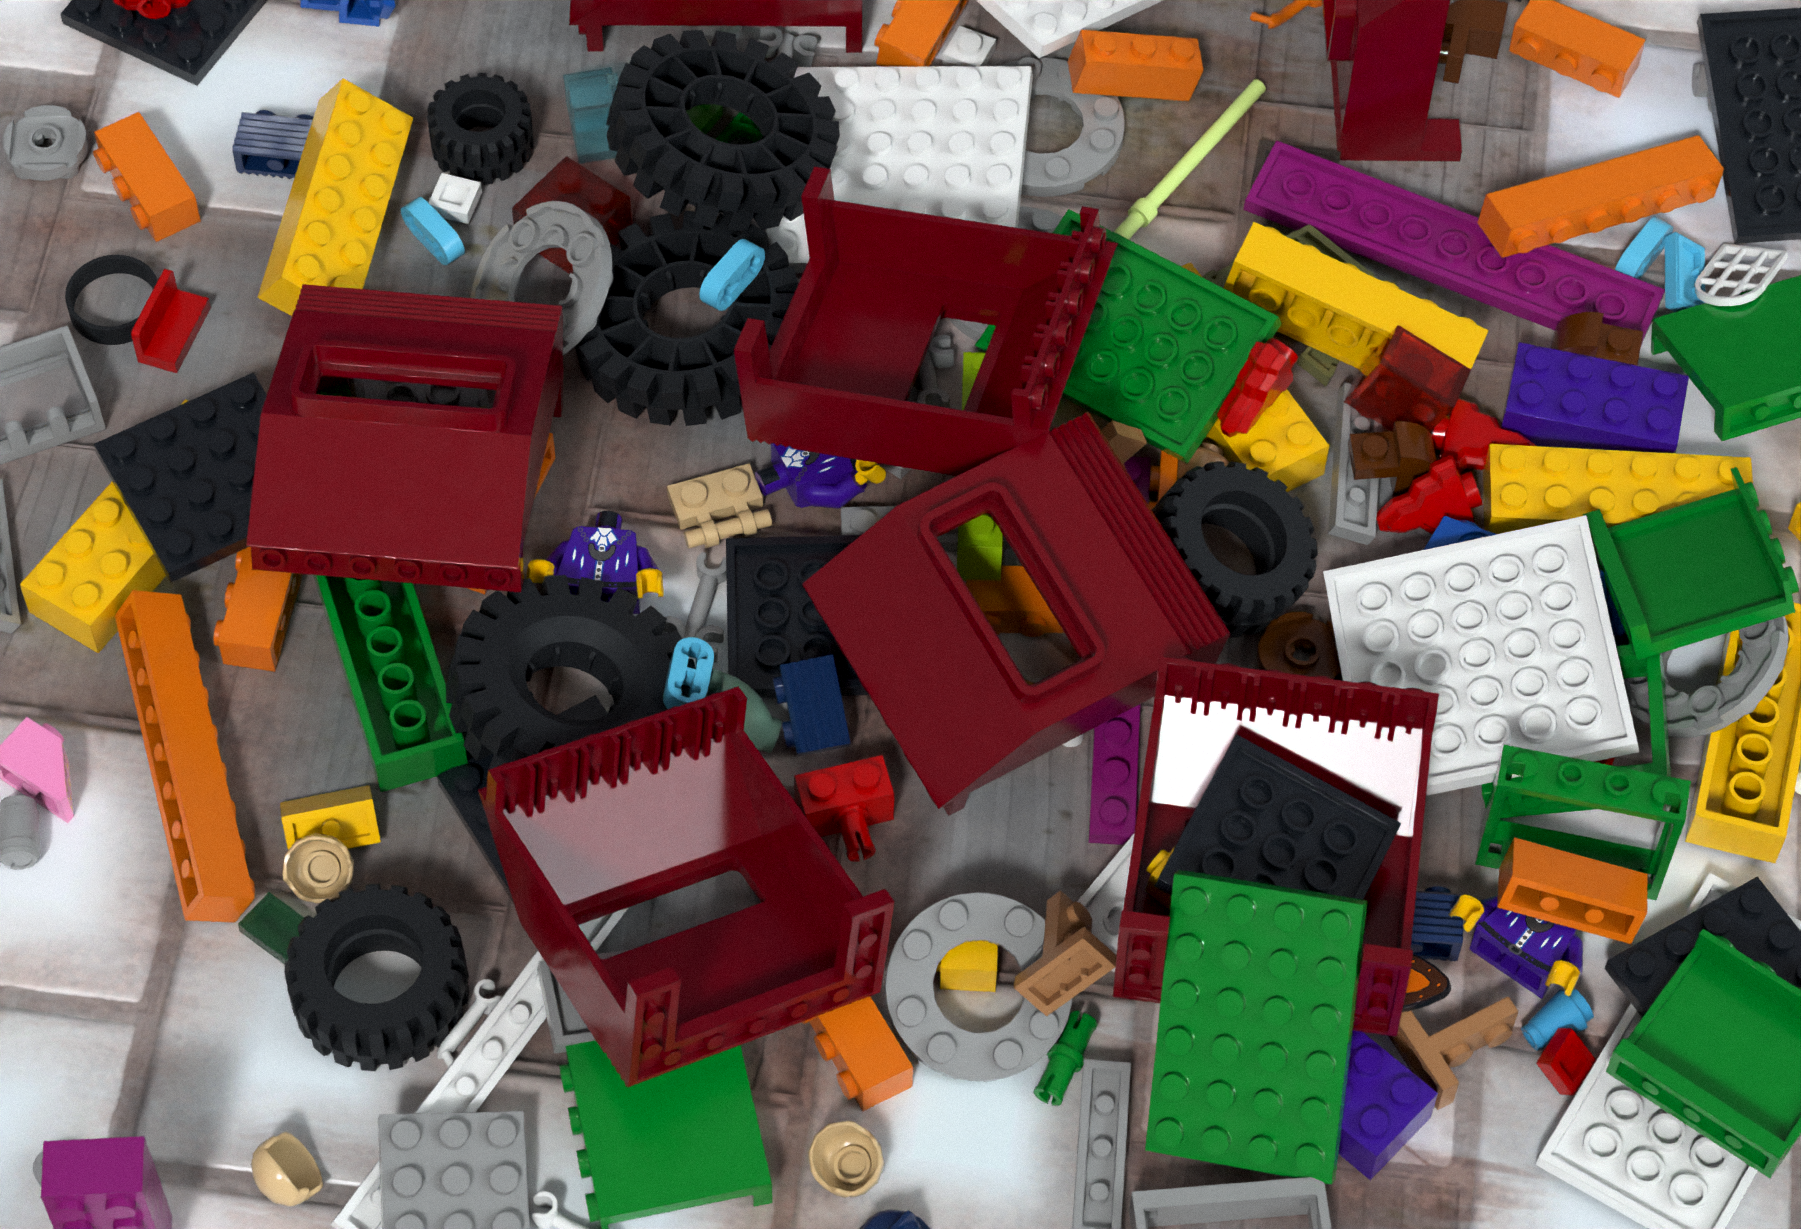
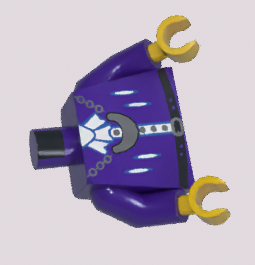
M771 443L772 465L755 472L757 484L764 496L786 488L795 506L800 508L814 506L839 509L855 496L864 492V489L867 487V481L878 484L883 482L886 477V470L876 465L878 463L797 450L793 449L790 445L785 448L782 444L776 446L774 443Z
M612 511L599 512L596 516L595 527L578 526L574 528L570 539L562 541L545 560L536 559L528 563L526 579L530 578L533 583H542L544 576L566 575L571 594L576 595L581 577L602 581L601 600L607 603L619 587L638 597L633 614H640V598H643V594L655 592L658 593V597L664 596L663 574L657 567L648 549L637 545L635 532L621 529L622 517Z
M1465 894L1458 899L1449 915L1451 917L1459 916L1466 922L1463 928L1467 932H1470L1478 924L1469 950L1541 999L1544 998L1551 984H1558L1566 989L1564 994L1571 996L1576 982L1583 972V942L1576 935L1577 929L1497 908L1498 895L1477 900L1475 897Z

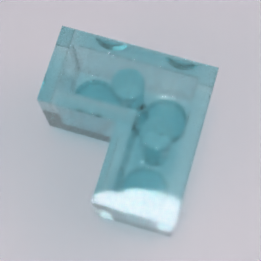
M612 67L563 74L565 101L578 164L616 158L618 151L609 149L606 136L609 125H606L618 84L617 73H613Z

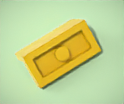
M370 785L280 803L281 818L288 850L297 839L313 833L334 836L348 849L381 842Z

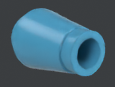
M1575 988L1571 996H1567L1564 994V991L1559 990L1526 1025L1521 1027L1525 1039L1536 1051L1548 1045L1558 1028H1569L1578 1033L1587 1029V1022L1594 1018L1589 1004Z

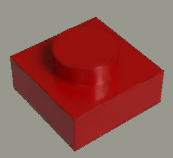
M1558 1028L1536 1064L1560 1095L1574 1096L1596 1062V1059L1573 1029Z

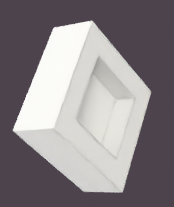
M959 26L942 54V64L946 66H986L996 50V39Z
M441 173L429 204L444 219L469 224L482 194L481 182Z

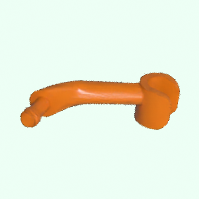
M1294 0L1280 11L1272 13L1271 17L1254 11L1251 13L1250 20L1267 24L1268 29H1273L1287 22L1307 6L1314 8L1322 6V0Z

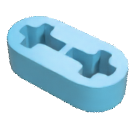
M418 197L401 208V215L408 229L440 263L446 266L465 254L464 245L456 231L424 198Z
M1653 216L1624 251L1615 270L1640 280L1665 248V237L1672 234L1673 226Z
M746 239L737 241L704 278L699 292L700 300L719 311L726 310L760 272L765 260L764 249Z
M688 637L677 642L670 660L663 693V702L667 709L706 697L714 662V651L706 641ZM689 657L696 658L695 669L687 667ZM682 685L690 686L689 697L681 695Z

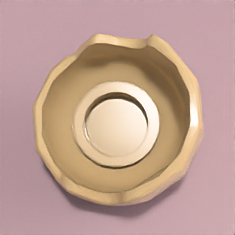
M313 833L297 839L286 852L282 868L283 880L301 900L313 903H321L325 899L332 901L339 898V892L346 890L352 883L354 860L348 848L334 836Z
M853 1121L829 1123L814 1135L808 1151L810 1169L815 1180L824 1189L843 1198H854L866 1194L879 1182L885 1165L881 1144L871 1132Z
M283 1132L278 1136L270 1137L262 1142L252 1155L253 1179L259 1191L275 1204L290 1207L296 1206L308 1200L323 1187L322 1175L313 1156L291 1133Z

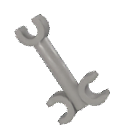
M762 26L759 42L769 45L765 58L777 57L783 52L798 62V66L811 67L817 38L807 34L799 35L795 38V36L789 33L782 35V32L774 26Z
M939 335L932 338L918 373L922 392L917 396V403L950 408L949 394L938 388L934 366L939 368L954 366L953 349H951L950 336Z
M701 552L696 560L697 576L700 581L686 626L684 627V624L678 618L667 616L665 617L667 621L663 631L672 632L677 630L682 638L694 637L706 642L715 641L723 643L724 630L714 625L703 626L716 585L725 582L727 579L726 557H723L720 567L709 569L706 567L707 553ZM711 647L714 651L713 663L718 660V649Z

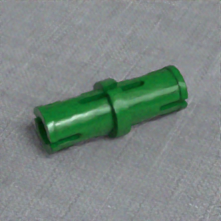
M1080 1011L1070 1012L1068 1021L1057 1044H1054L1047 1053L1049 1062L1038 1085L1034 1089V1095L1046 1104H1048L1052 1095L1051 1104L1053 1106L1061 1105L1074 1073L1081 1071L1083 1067V1054L1093 1032L1098 1026L1097 1021L1087 1013H1084L1081 1021H1079Z

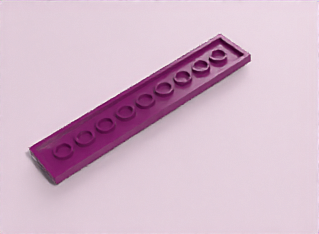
M1277 140L1244 203L1243 210L1294 230H1299L1310 224L1340 248L1554 331L1557 324L1567 316L1581 312L1604 313L1603 324L1643 331L1642 346L1652 319L1655 317L1665 293V289L1550 245L1535 248L1527 253H1517L1502 258L1478 225L1479 218Z

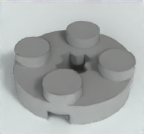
M54 105L36 106L24 111L25 117L20 119L15 125L12 120L6 127L3 135V147L7 161L18 178L38 181L58 178L69 179L76 176L79 172L80 164L87 155L89 143L84 124L80 119L78 121L72 117L71 111ZM46 138H51L53 143L49 147L36 146L43 144Z

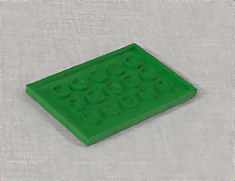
M1068 209L1052 233L1072 236V231L1081 232L1080 214ZM1106 228V241L1118 244L1061 397L1108 422L1116 421L1141 429L1147 443L1188 464L1217 421V413L1234 387L1237 376L1246 363L1251 349L1256 342L1266 343L1269 338H1273L1282 323L1279 316ZM988 325L975 344L980 353H986L996 327L995 325Z
M1178 870L1174 873L1145 1151L1292 1178L1313 1177L1325 1184H1333L1336 1180L1367 900Z

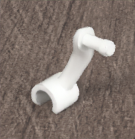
M482 979L477 983L474 990V1003L441 1043L437 1051V1058L444 1059L447 1067L454 1061L453 1052L483 1013L489 1014L502 996H495L491 999L483 998V996L491 994L495 990L494 981Z
M538 1192L534 1196L535 1205L551 1208L548 1213H534L532 1215L533 1222L538 1227L543 1229L552 1226L558 1229H589L559 1213L557 1199L550 1192Z

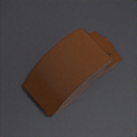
M1458 0L1449 5L1438 61L1439 64L1446 65L1443 81L1459 84L1465 53L1497 59L1508 8L1507 2L1496 0Z
M1581 312L1567 316L1557 324L1551 349L1638 366L1643 331L1603 324L1604 313Z
M1395 421L1393 431L1349 435L1348 448L1354 480L1390 477L1393 496L1407 493L1412 481L1428 473L1430 464L1437 461L1431 433L1425 427L1416 423Z

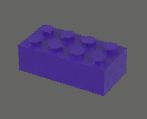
M1519 342L1511 372L1501 428L1519 432L1535 445L1542 447L1675 453L1678 445L1689 376Z
M1353 1030L1339 1155L1371 1180L1431 1118L1438 1093L1361 1031Z

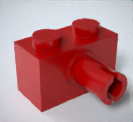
M883 755L794 775V800L819 836L823 837L841 832L848 860L859 862L857 851L860 848L864 860L872 857L876 852V848L872 842L868 826L894 820V791Z

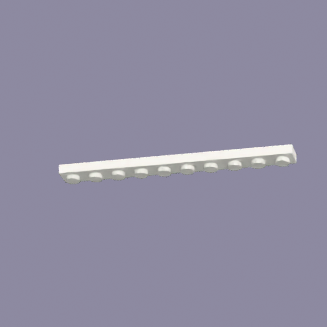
M628 908L578 925L595 952ZM538 950L414 1114L476 1112L547 1017L537 971L539 961H544ZM379 1160L330 1223L335 1229H382Z

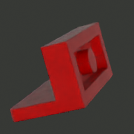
M163 270L131 331V337L139 363L178 373L211 306L209 298L177 289L172 270Z

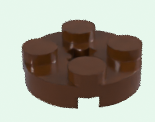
M1307 612L1286 613L1277 620H1272L1259 641L1257 650L1259 670L1276 669L1288 674L1311 677L1322 675L1334 680H1341L1342 674L1333 624L1328 620L1325 624L1320 620L1313 619L1314 614ZM1301 647L1304 653L1311 652L1313 655L1307 661L1297 660L1293 657L1295 648Z

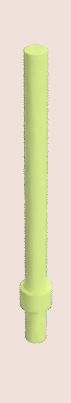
M1253 80L1145 198H1139L1129 208L1128 217L1114 231L1115 233L1129 240L1140 227L1144 228L1150 224L1157 216L1159 206L1266 91L1265 85L1260 80Z

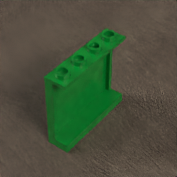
M1801 275L1769 284L1759 297L1745 304L1716 306L1704 303L1652 319L1651 353L1656 355L1668 351L1686 375L1689 376L1690 380L1715 410L1714 432L1721 441L1801 418ZM1748 290V291H1745V292H1741L1739 295L1748 293V292H1750V291H1752V290Z
M1737 467L1731 469L1734 484L1733 490L1607 528L1600 509L1583 514V516L1587 515L1599 570L1604 572L1606 587L1636 660L1795 613L1792 594L1799 592L1794 571L1791 566L1783 567L1782 564L1785 563V556L1781 543L1777 537L1770 539L1769 536L1772 535V529L1765 509L1757 511L1756 508L1759 507V501L1752 482L1744 483Z
M1702 929L1692 951L1627 1040L1623 1038L1615 1048L1606 1073L1771 1179L1801 1136V987H1795L1779 977L1769 965L1760 961H1754L1739 952L1726 938L1718 935L1714 936L1705 929Z
M596 1040L566 1046L568 1063L559 1065L564 1093L573 1092L576 1106L568 1107L572 1135L582 1134L585 1149L576 1150L581 1179L591 1177L593 1192L585 1194L590 1223L599 1221L601 1229H609L608 1224L750 1195L752 1196L754 1207L773 1203L771 1177L741 1045L630 1087L625 1086L624 1080H621L620 1073H617L615 1066H612L611 1060L608 1059L607 1054L602 1051Z

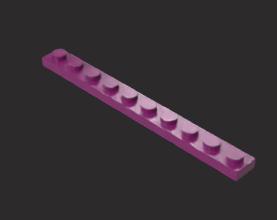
M1131 457L1124 463V466L1148 504L1151 458ZM1140 704L1094 728L1088 843L1125 845L1135 833Z

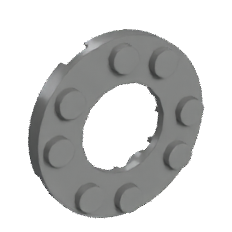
M1025 57L1001 65L1031 66L1033 74L1031 98H1035V95L1058 97V101L1065 100L1071 104L1072 110L1082 118L1083 128L1081 134L1068 148L1055 153L1040 154L1025 150L1021 194L1038 197L1066 195L1084 189V183L1098 175L1104 176L1115 164L1123 145L1125 120L1118 97L1073 93L1068 61Z
M549 201L526 209L527 215L513 226L506 224L498 232L480 261L472 286L471 298L514 302L517 280L525 265L536 254L548 248L565 249L567 251V259L573 266V274L570 272L569 275L573 279L570 292L565 300H560L558 305L563 306V355H565L597 324L598 315L613 282L612 253L607 234L596 218L573 204Z
M1785 616L1739 629V636L1743 641L1742 651L1738 652L1740 658L1734 670L1728 676H1722L1720 678L1722 682L1718 685L1703 686L1693 694L1683 691L1677 692L1670 686L1666 672L1667 661L1673 650L1661 653L1664 665L1669 737L1689 738L1716 732L1755 710L1758 703L1771 689L1784 667L1789 639ZM1647 677L1623 679L1630 711L1642 724L1650 729Z
M965 893L951 896L929 906L908 924L896 941L887 963L885 1003L888 1016L897 1036L916 1059L933 1071L946 1077L967 1081L989 1082L1005 1079L1022 1072L1040 1060L1052 1048L1066 1025L1072 999L1046 1017L1024 997L1020 1010L1010 1023L992 1032L973 1033L956 1027L943 1016L935 1001L933 979L938 963L949 950L964 942L986 941L999 945L1016 959L1022 971L1043 955L1045 920L1034 910L1014 899L991 893Z

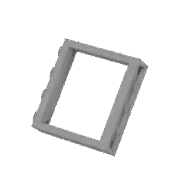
M1313 1177L1132 1191L1129 1206L1131 1229L1305 1214L1308 1216L1309 1229H1332L1325 1183Z

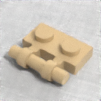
M750 463L667 486V496L680 530L693 526L698 527L697 529L684 532L688 549L700 545H705L706 548L719 545V540L742 534L743 538L756 535L758 529L772 526V519L768 509L755 513L751 512V510L763 507V497ZM733 515L735 516V518H733V519H729V520L722 521V522H719V523H715V524H714V521H715V520L722 519V518L729 517V516H733Z

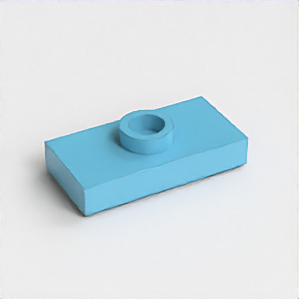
M1677 232L1665 237V307L1673 312L1705 303L1698 299L1695 293L1696 279L1705 268V248ZM1702 284L1701 290H1703L1704 292L1705 284Z

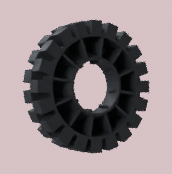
M689 30L682 32L680 42L670 33L654 39L651 49L643 45L632 54L630 64H625L618 80L608 113L606 125H609L606 136L609 149L618 151L615 163L622 174L627 176L637 173L633 187L647 199L665 190L660 208L679 217L685 207L690 204L695 206L692 223L713 228L718 213H723L726 227L729 231H748L752 218H754L759 228L764 230L779 226L783 216L792 221L803 214L801 195L814 166L830 169L838 148L836 145L840 137L839 121H833L836 110L829 96L818 97L822 86L810 72L794 78L799 63L783 52L769 63L764 60L769 48L767 44L750 38L743 52L737 50L736 34L716 31L712 44L709 46L702 30ZM705 104L729 107L751 119L759 128L764 139L760 138L758 142L744 145L718 141L700 131L691 122L686 110Z
M685 211L683 227L680 229H674L671 215L666 213L649 217L652 235L646 236L637 223L618 231L621 249L610 243L613 282L598 315L596 326L575 346L579 365L586 380H592L594 391L606 403L616 398L618 410L636 419L647 406L650 423L671 426L676 410H683L686 426L707 424L706 407L711 405L715 406L721 420L741 413L739 401L741 393L734 347L747 318L765 321L770 351L798 286L794 266L789 267L786 252L778 242L769 245L767 233L752 223L748 231H743L742 233L741 231H729L726 227L724 215L719 213L713 228H708L707 226L692 223L694 211ZM740 239H746L764 249L765 260L758 275L729 306L727 313L722 315L721 321L707 332L688 338H671L655 333L649 329L647 320H643L646 311L650 310L652 303L661 296L677 289L701 288L707 274Z
M566 575L544 576L540 592L530 578L525 579L521 592L508 591L506 597L500 591H495L482 600L479 612L473 609L464 622L461 634L458 636L446 683V703H452L449 713L450 720L456 733L467 732L463 746L476 761L494 754L490 769L503 763L513 762L540 753L545 749L555 748L582 739L587 735L597 734L624 725L629 721L639 720L666 711L663 693L669 664L677 642L683 638L677 630L662 634L667 618L652 606H649L637 616L632 615L638 597L619 587L607 603L601 600L602 581L581 577L575 595L570 593ZM689 659L687 667L695 669L694 660ZM556 666L575 668L598 679L607 688L615 705H611L608 714L596 719H567L553 714L542 707L534 699L533 693L529 691L526 681L530 682L533 673L544 668ZM682 685V696L689 697L690 686Z

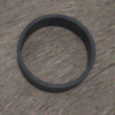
M107 255L87 262L72 275L66 287L65 300L71 322L83 337L104 345H120L132 342L131 331L138 318L118 326H99L82 319L75 312L74 305L79 293L85 286L97 278L110 274L121 273L137 276L154 289L158 281L157 277L144 262L125 255Z

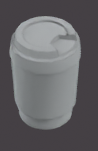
M9 796L0 802V862L14 870L30 868L35 865L41 854L37 803L28 796Z

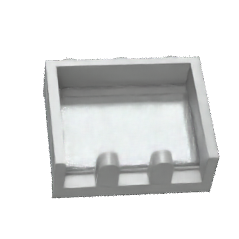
M68 325L0 347V465L106 430L97 397Z

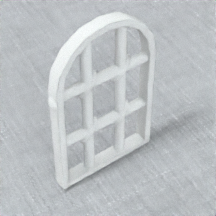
M1723 243L1700 275H1698L1695 282V293L1698 299L1716 306H1735L1753 301L1766 290V287L1788 259V253L1783 250ZM1726 253L1737 254L1732 261H1721ZM1744 255L1758 257L1754 264H1738ZM1766 258L1777 259L1772 267L1761 266ZM1715 267L1725 269L1719 278H1708ZM1732 271H1748L1744 278L1738 280V282L1726 280ZM1754 274H1766L1759 284L1748 283ZM1702 284L1713 285L1708 293L1701 290ZM1719 288H1735L1729 297L1715 296ZM1752 290L1748 293L1739 295L1741 291Z

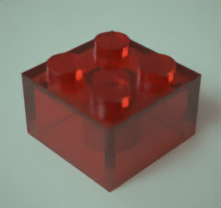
M567 156L512 207L513 224L515 225L527 215L526 209L534 205L549 201L573 204L598 220L605 230L609 242L613 245L619 241L618 231L632 225L630 197ZM548 248L538 253L565 272L573 274V266L567 259V251L565 249Z
M1397 325L1361 364L1344 399V403L1356 409L1362 416L1382 424V426L1390 431H1393L1395 421H1404L1419 424L1431 432L1455 407L1471 369Z

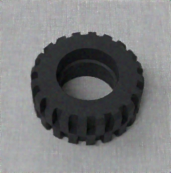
M1215 461L1207 463L1204 467L1196 466L1187 471L1152 509V512L1230 632L1228 638H1239L1243 633L1251 636L1261 632L1272 620H1277L1307 590L1309 581L1314 577L1317 567L1316 560H1313L1318 555L1317 541L1310 536L1314 532L1310 517H1304L1301 512L1304 509L1303 504L1297 496L1292 498L1285 491L1288 487L1279 479L1275 482L1267 477L1268 472L1257 467L1248 470L1246 469V464L1230 461L1225 467L1224 462ZM1201 524H1213L1223 527L1239 537L1247 546L1254 559L1256 575L1241 574L1220 563L1210 552L1204 541Z
M380 883L366 884L365 891L354 893L353 888H349L339 892L340 899L332 903L329 899H325L315 906L317 915L314 918L309 915L304 917L297 926L299 937L294 936L291 938L287 948L289 960L284 963L285 979L298 1027L305 1038L312 1040L313 1048L323 1056H329L333 1052L335 1063L345 1067H351L354 1061L360 1063L361 1070L376 1071L379 1064H388L389 1070L402 1068V1061L413 1057L415 1062L429 1056L428 1047L432 1044L437 1048L440 1047L443 1040L449 1034L448 1026L454 1028L464 1015L462 1006L468 1003L469 975L462 938L457 926L451 924L450 915L442 906H435L433 908L431 898L421 892H416L413 897L409 896L407 887L393 884L390 890H381ZM371 952H398L410 957L422 968L418 978L407 991L386 1002L360 1003L342 996L334 989L335 982L342 970L356 958Z

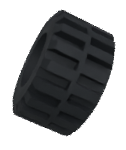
M477 73V77H469V74L460 76V81L458 82L450 80L445 83V90L438 89L433 95L434 102H429L427 121L434 161H438V167L443 172L450 171V175L473 181H484V185L493 184V179L499 178L501 181L510 178L509 173L511 171L518 173L523 169L522 162H528L531 157V149L534 148L530 103H528L524 91H518L517 84L513 81L505 83L504 77L496 74L492 78L487 77L486 73ZM477 126L494 127L483 132L468 131V129Z

